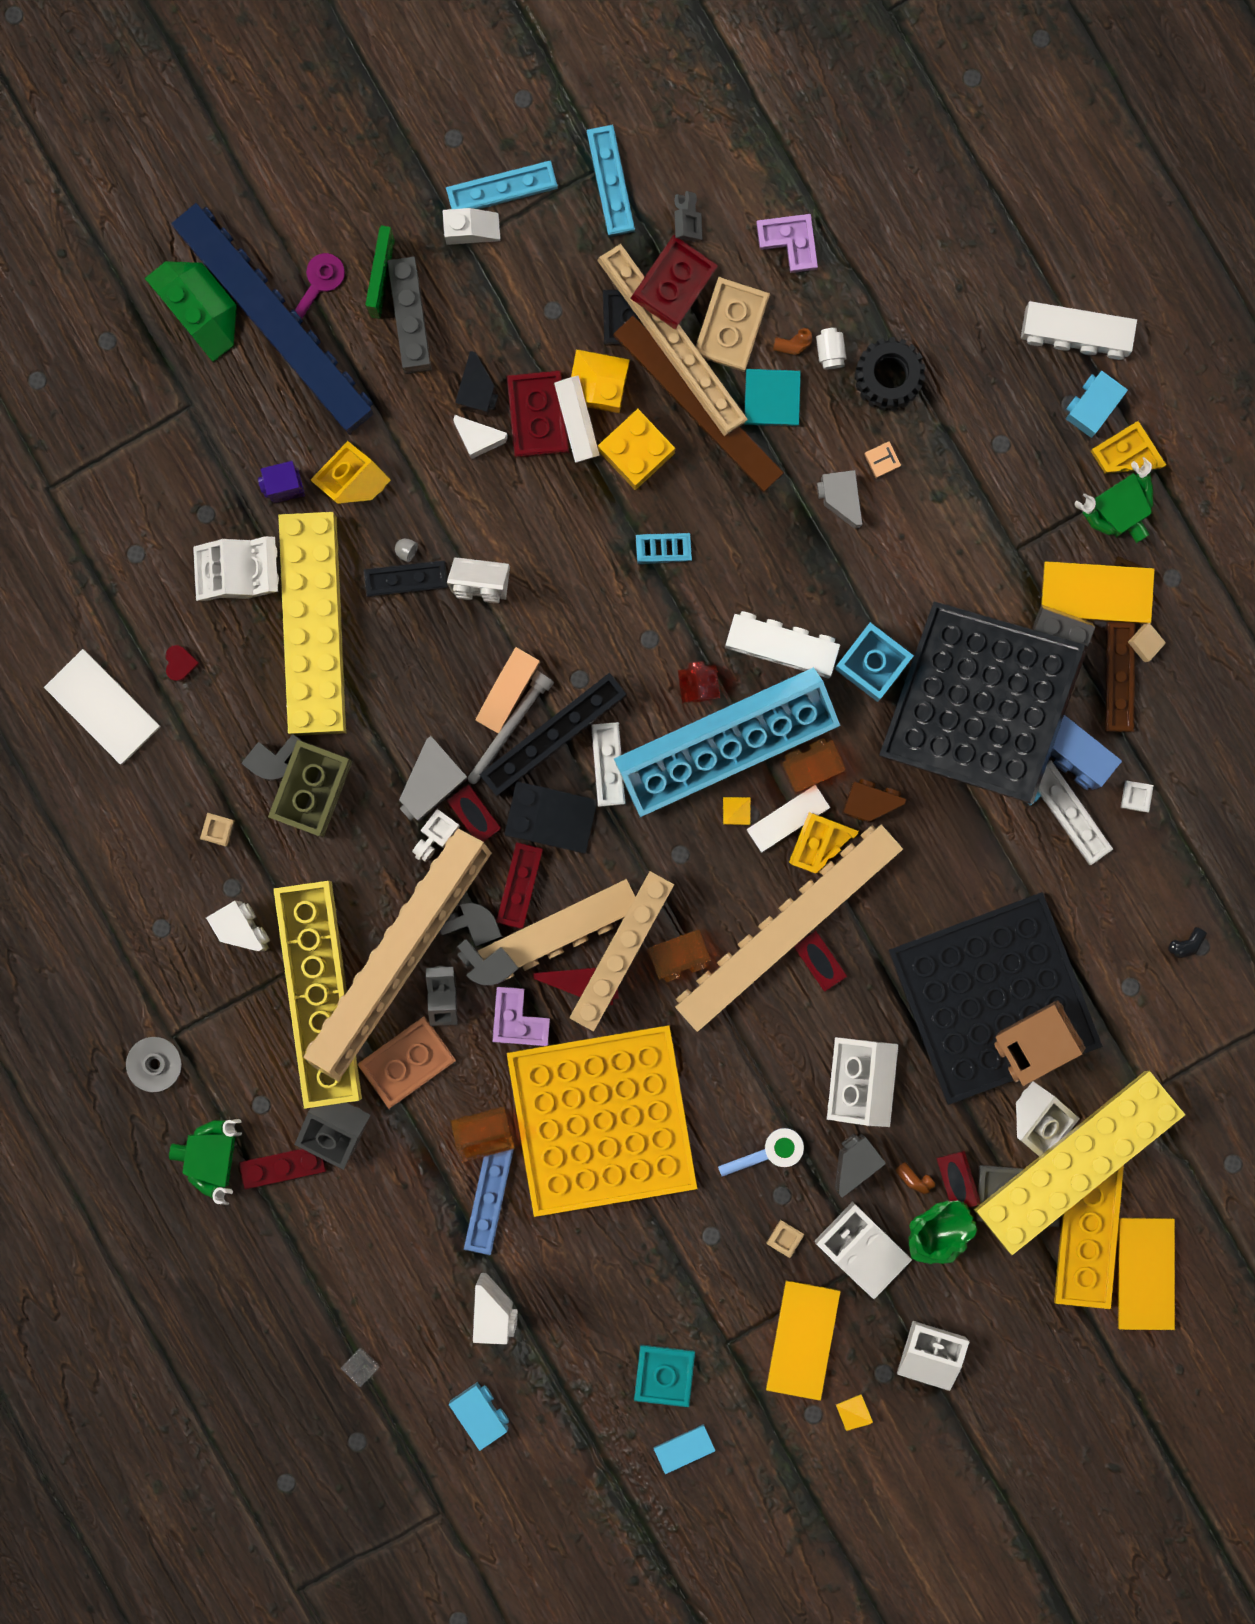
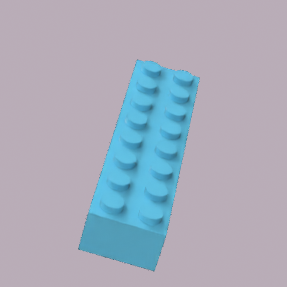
M813 667L616 757L614 761L639 816L642 817L839 727L840 723L824 682Z

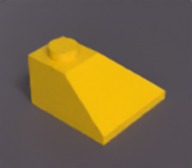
M576 349L571 377L579 375L588 408L620 413L629 359Z
M348 441L311 479L319 489L337 504L373 500L391 481L370 458Z

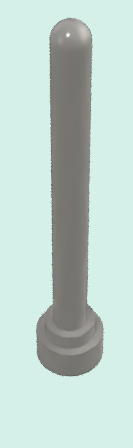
M538 670L531 677V688L468 776L470 784H476L481 778L479 774L489 767L539 694H543L545 690L549 691L554 684L551 679Z

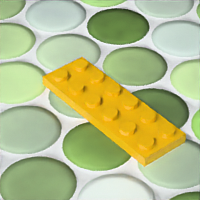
M1124 1165L1062 1215L1055 1304L1111 1309Z

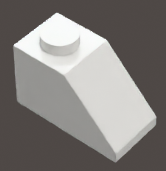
M473 208L443 210L446 245L500 241L498 213Z

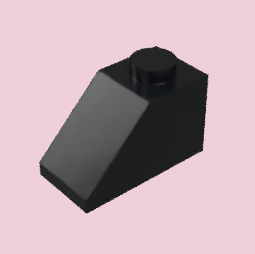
M470 351L455 404L459 409L488 417L489 411L495 410L499 395L495 394L494 384L476 352Z

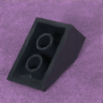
M516 781L505 836L586 854L597 800Z

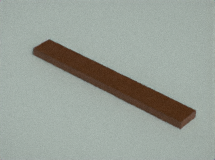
M634 316L628 319L613 334L623 347L763 493L783 475L784 472L740 426L726 436L722 434L652 335Z

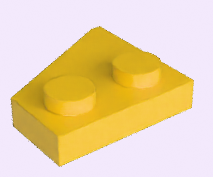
M1139 421L1091 450V453L1105 474L1134 471L1131 467L1133 461L1141 468L1144 464L1143 457L1152 464L1151 470L1161 469L1166 466Z
M809 812L789 863L817 873L826 865L827 860L841 851L840 848L851 837H856L859 831Z

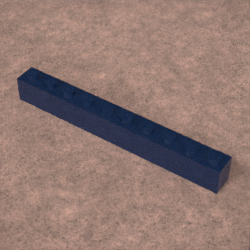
M195 203L171 223L175 231L348 435H350L374 415L370 408L373 405L372 401L364 392L361 394L356 392L353 388L356 383L346 371L342 374L335 367L338 362L329 351L322 352L317 346L321 343L311 330L306 333L300 326L303 320L293 309L289 312L283 306V303L286 301L276 289L271 291L265 283L268 282V279L260 269L257 268L254 271L249 266L248 262L251 259L240 247L236 250L230 242L234 239L226 229L222 227L219 230L213 222L216 218L206 206L201 209Z

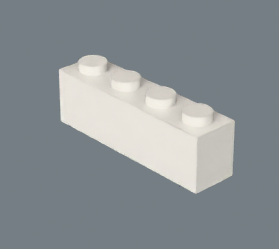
M1029 301L1025 308L1021 339L1027 340V344L1042 346L1043 343L1053 344L1054 348L1058 350L1076 348L1081 349L1080 352L1083 354L1096 355L1097 352L1106 353L1108 358L1121 360L1124 357H1128L1132 352L1137 319Z
M741 611L740 615L734 614L725 645L726 649L804 672L814 667L819 676L828 679L831 677L840 644L835 643V638L826 635H819V638L808 635V630L793 627V630L782 628L783 623L767 619L766 623L756 620V615Z

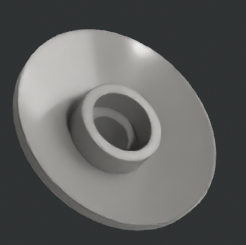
M148 1037L138 1041L131 1048L126 1059V1070L130 1080L135 1086L147 1092H159L169 1088L175 1083L181 1072L182 1062L177 1048L170 1041L160 1037ZM153 1059L159 1060L160 1067L158 1069L151 1067Z

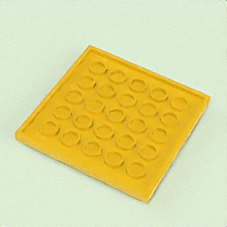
M670 1025L507 1053L534 1217L697 1189Z

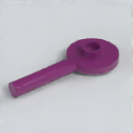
M322 253L313 257L308 263L306 274L311 286L294 310L301 319L320 291H333L343 282L345 276L344 266L336 256Z

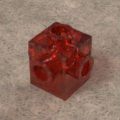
M704 661L688 663L689 668L678 670L682 703L704 702L720 698L716 666H705Z

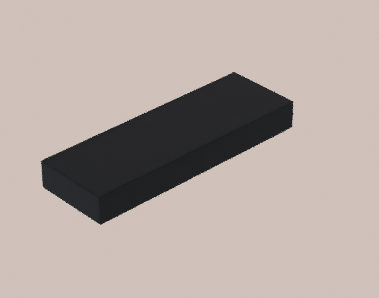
M445 560L363 569L367 598L448 589Z

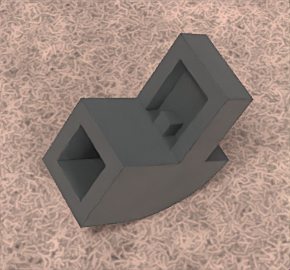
M292 734L276 755L258 742L241 764L265 780L280 781L283 779L295 744L300 739Z
M474 903L461 904L464 915L459 917L458 912L451 914L440 930L442 935H446L468 926L475 946L502 937L494 915L487 908Z
M467 939L457 946L461 950L457 955L467 967L471 964L474 966V969L467 974V977L478 984H498L519 969L502 947L484 960Z
M436 966L434 968H426L430 1026L458 1025L457 985L454 967Z

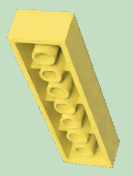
M334 512L279 514L288 734L300 736L346 733L337 517Z
M332 881L275 888L274 896L304 1109L359 1101L362 1099L356 1056L339 1081L314 1068L303 1058L308 1045L316 1039L322 1030L325 1020L331 1017L337 1008L339 999L347 993Z
M1144 1071L974 1210L1005 1249L1013 1255L1179 1121L1185 1114L1152 1073Z

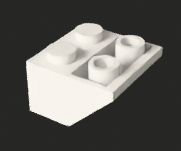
M233 901L206 917L220 942L255 951L270 949L267 945L270 939L262 927L259 928L255 925L253 919L256 918V915L248 903Z
M913 1321L897 1375L950 1391L962 1368L969 1340L964 1336Z

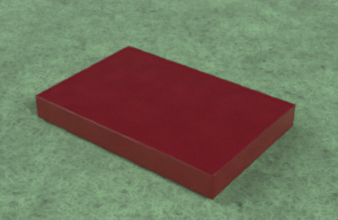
M673 235L630 299L673 329H676L718 265Z
M561 370L507 376L515 458L569 453L567 430L554 384L562 380Z

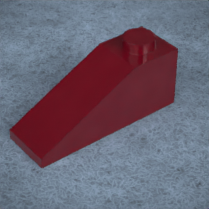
M596 968L533 973V976L538 981L581 997ZM618 988L615 994L613 995L609 1005H614L613 1000L619 999Z

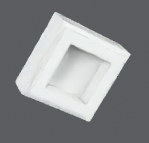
M1125 781L1121 808L1148 813L1154 785Z

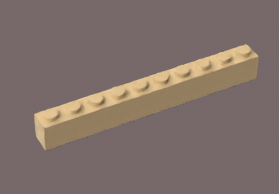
M871 825L860 835L863 840L855 846L853 843L848 845L840 853L843 857L836 864L832 861L819 871L823 875L815 883L810 879L799 889L802 894L793 901L790 897L779 907L781 913L774 919L769 916L758 925L761 930L754 937L748 934L737 944L740 949L733 956L728 952L717 962L720 967L711 974L708 970L696 980L699 984L698 987L692 992L687 988L676 998L678 1004L675 1008L697 1032L903 850L882 825H879L877 828Z
M457 829L454 835L448 838L444 850L438 858L433 860L429 872L417 884L415 892L408 903L402 906L396 921L387 928L383 940L371 952L368 962L362 971L356 974L348 992L339 999L337 1008L331 1017L325 1020L322 1030L316 1039L308 1045L303 1058L314 1068L336 1081L340 1080L492 854L484 842L460 829Z

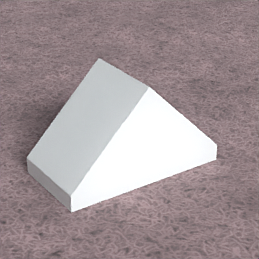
M457 415L454 416L455 427L471 459L507 441L508 437L505 432Z

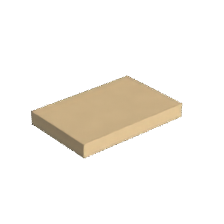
M718 277L696 344V348L705 360L745 372L770 293Z

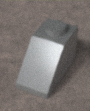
M855 470L822 474L821 482L817 483L818 498L823 499L824 506L854 529L860 528L862 526Z

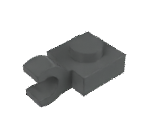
M686 191L685 196L675 195V205L679 209L675 211L676 238L692 242L702 240L701 213L696 212V193Z

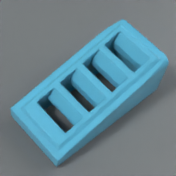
M690 533L636 535L637 564L692 561ZM677 540H683V555H678ZM661 541L662 555L656 556L655 542ZM666 541H672V555H667ZM645 542H650L651 556H645Z

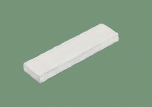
M1048 760L1038 792L1087 863L1092 865L1113 850V848L1051 760Z

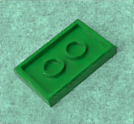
M383 225L379 228L365 304L371 318L376 319L381 318L389 275L388 260L392 259L395 242L391 227Z

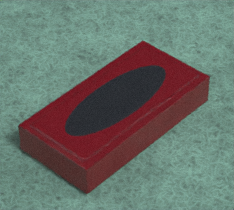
M467 785L447 800L473 837L484 842L501 830L470 785Z
M817 931L794 946V949L824 992L847 977Z
M965 1150L938 1157L937 1162L949 1201L964 1202L968 1208L979 1205V1196Z

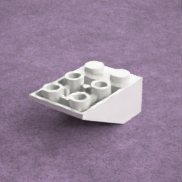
M454 557L447 584L451 592L458 599L472 600L473 596H479L483 598L484 602L499 603L500 599L506 600L510 566L505 563Z
M853 1201L814 1241L873 1299L912 1261Z

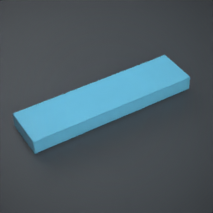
M613 125L587 130V137L608 237L635 232Z
M551 160L446 187L451 209H481L558 189Z

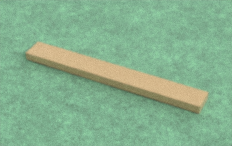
M619 244L600 256L597 260L722 434L726 436L744 424L748 419L681 326L678 325L676 329H673L630 299L645 276L624 247Z

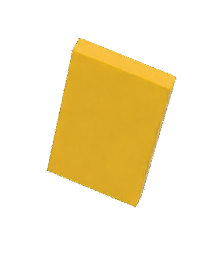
M1044 562L1041 605L1084 620L1151 623L1154 569Z
M1119 1218V1330H1175L1174 1218Z
M785 1281L766 1391L821 1401L840 1290Z

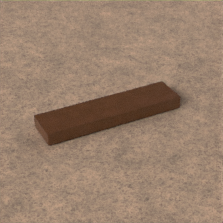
M1106 623L1105 732H1134L1135 650L1128 641L1135 635V623Z

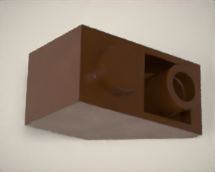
M860 779L859 783L854 781L851 784L842 814L868 823L904 805L906 799L900 797L901 792L886 788L884 792L875 789V783Z

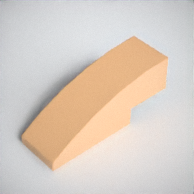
M515 647L475 720L494 732L499 733L527 688L526 686L539 666L540 661Z

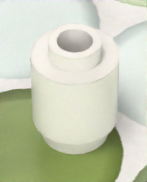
M837 328L821 330V335L816 336L819 363H822L824 370L844 367L846 351L843 333L837 332Z

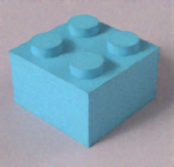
M870 622L834 669L878 702L914 655Z

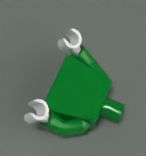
M1143 457L1144 464L1141 468H1139L1135 461L1131 463L1132 469L1138 473L1137 476L1134 473L1095 499L1087 494H1083L1086 498L1084 505L1078 501L1075 502V507L1083 511V515L1091 528L1106 535H1114L1115 537L1128 530L1136 544L1150 535L1141 522L1152 514L1151 509L1154 505L1153 484L1150 475L1152 464L1145 457Z
M240 1119L210 1121L197 1127L194 1134L188 1135L187 1145L172 1143L170 1147L169 1160L184 1162L183 1174L188 1176L189 1183L202 1194L212 1198L216 1204L229 1205V1202L224 1200L225 1193L233 1194L232 1189L221 1187L229 1185L236 1136L242 1134V1132L237 1133L234 1126L235 1123H241Z

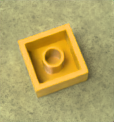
M637 409L598 445V451L630 486L636 490L675 454V447Z

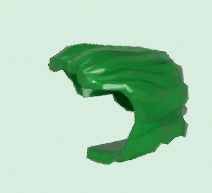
M943 1201L915 1217L909 1225L911 1233L908 1240L911 1258L928 1264H944L954 1262L960 1254L966 1251L967 1243L974 1238L977 1231L976 1222L973 1221V1215L970 1214L967 1204L961 1201Z

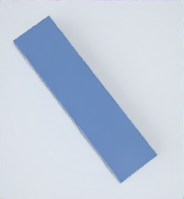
M487 1141L464 1250L491 1255L514 1146Z

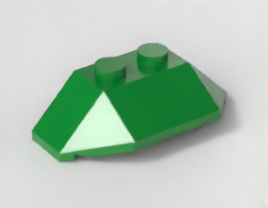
M165 261L144 278L212 362H215L234 346L237 305L203 263Z

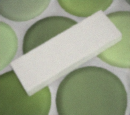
M579 375L555 382L575 462L600 456Z
M619 722L592 724L598 807L624 805V782L614 761V758L621 756Z
M814 785L748 828L747 832L760 852H763L803 826L809 812L820 815L829 809L830 806L816 785Z

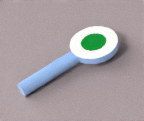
M777 1129L768 1136L765 1149L718 1166L720 1174L723 1177L768 1159L780 1167L792 1166L803 1155V1141L799 1134L792 1129Z

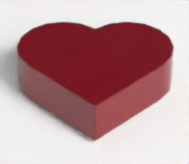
M173 645L166 651V660L168 661L166 674L173 681L184 680L200 664L187 650L179 645Z

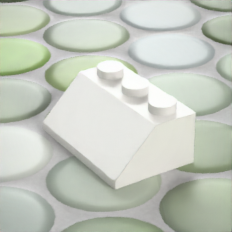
M835 1037L827 1120L866 1126L890 1127L898 1044Z

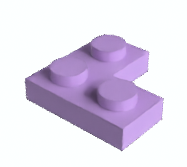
M811 214L758 220L756 222L760 250L787 246L790 273L817 270Z
M497 987L493 1042L548 1046L550 1018L523 1016L525 989Z

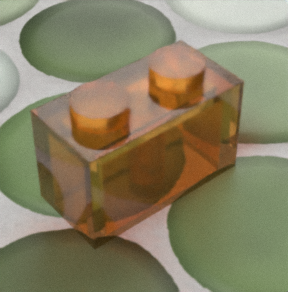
M821 739L810 744L811 750L801 754L800 750H796L785 755L786 761L782 762L781 766L794 794L846 771L833 740L826 743L825 739Z
M699 929L647 948L658 979L664 978L666 982L680 978V972L690 968L693 973L707 968L705 962L711 960Z
M504 1107L451 1120L455 1145L461 1162L515 1149L510 1123Z

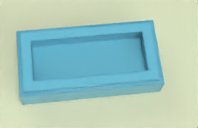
M703 1424L655 1446L654 1451L664 1473L667 1474L715 1452V1448Z

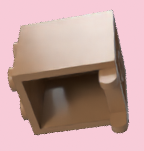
M1059 1000L1003 1029L996 1035L997 1042L994 1043L1002 1058L1006 1056L1011 1066L1008 1067V1070L1014 1081H1020L1023 1086L1082 1055L1086 1049ZM1018 1042L1031 1066L1026 1067L1013 1043Z

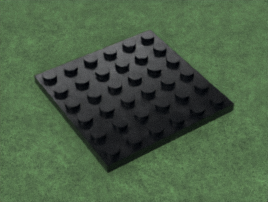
M934 601L879 755L892 761L1033 804L1088 647L1085 644Z
M1043 892L888 950L947 1105L1013 1081L1014 1079L1008 1070V1067L1011 1066L1006 1056L1003 1058L1000 1056L994 1045L997 1042L996 1035L1003 1029L1057 1000L1063 1005L1065 1013L1086 1048L1083 1054L1103 1047ZM1018 1042L1013 1043L1026 1067L1031 1066Z

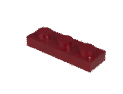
M516 842L497 923L521 929L524 928L543 849Z
M302 1148L239 1162L244 1189L327 1171L323 1159Z

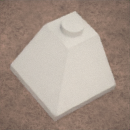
M1034 1081L1023 1091L1021 1097L1016 1102L1017 1138L1038 1156H1041L1067 1135L1080 1119L1055 1096Z

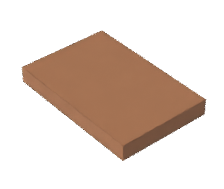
M423 1016L357 1065L388 1109H390L454 1063L456 1059L435 1029L430 1026L427 1018Z

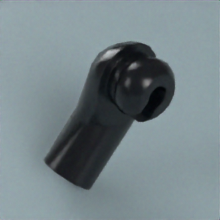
M1195 927L1188 940L1181 942L1173 940L1170 942L1168 950L1177 958L1194 955L1203 943L1207 932Z

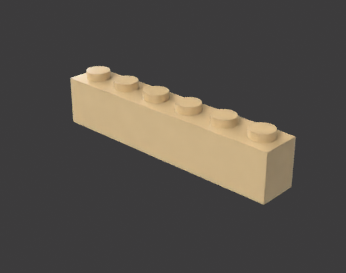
M651 871L649 872L574 1008L570 1019L592 1031L595 1030L672 890L673 883Z
M627 879L478 950V953L485 960L502 947L519 968L523 967L524 971L538 965L537 959L542 956L548 955V958L551 959L563 953L562 947L569 943L576 947L588 941L587 935L594 931L601 935L613 929L611 923L619 919L623 921L635 899V895Z

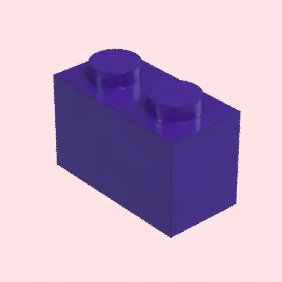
M293 461L261 468L262 477H258L262 494L264 493L265 498L269 497L273 504L305 496L299 469Z

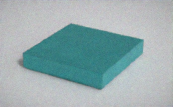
M746 369L744 415L748 420L744 425L799 426L801 371Z
M640 1344L634 1401L689 1407L695 1351Z

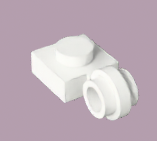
M437 809L421 829V832L429 838L426 842L421 839L412 851L416 855L415 858L419 861L427 862L435 852V848L432 847L433 843L435 842L444 848L448 838L454 835L460 826Z

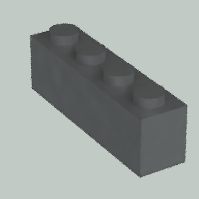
M415 257L388 260L404 373L431 371Z

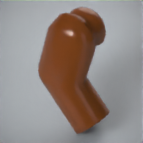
M802 328L790 340L776 337L773 351L798 355L810 346L812 333L809 329Z
M906 1162L895 1170L904 1183L917 1192L928 1194L930 1193L929 1190L935 1187L936 1183L929 1175H925L920 1180Z

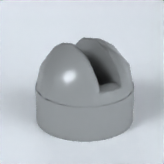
M401 539L395 545V552L400 559L410 562L416 554L418 543L411 539Z

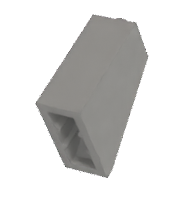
M432 736L426 739L399 799L403 804L400 809L410 821L414 817L417 821L422 820L468 779Z

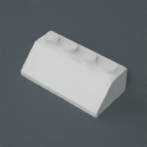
M481 1273L475 1285L473 1343L507 1344L509 1337H514L518 1309H512L513 1302L487 1273Z

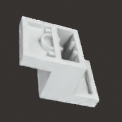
M265 536L254 540L220 539L193 547L196 601H208L217 598L249 599L278 592L279 577L276 566L277 548L275 546V537Z

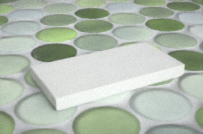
M84 649L44 687L120 765H123L161 727Z

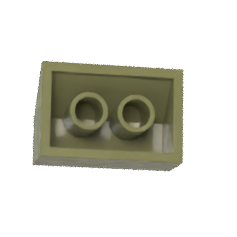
M297 740L268 817L324 838L353 761Z

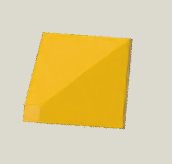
M723 797V825H750V797Z
M861 1394L836 1404L846 1431L873 1423Z

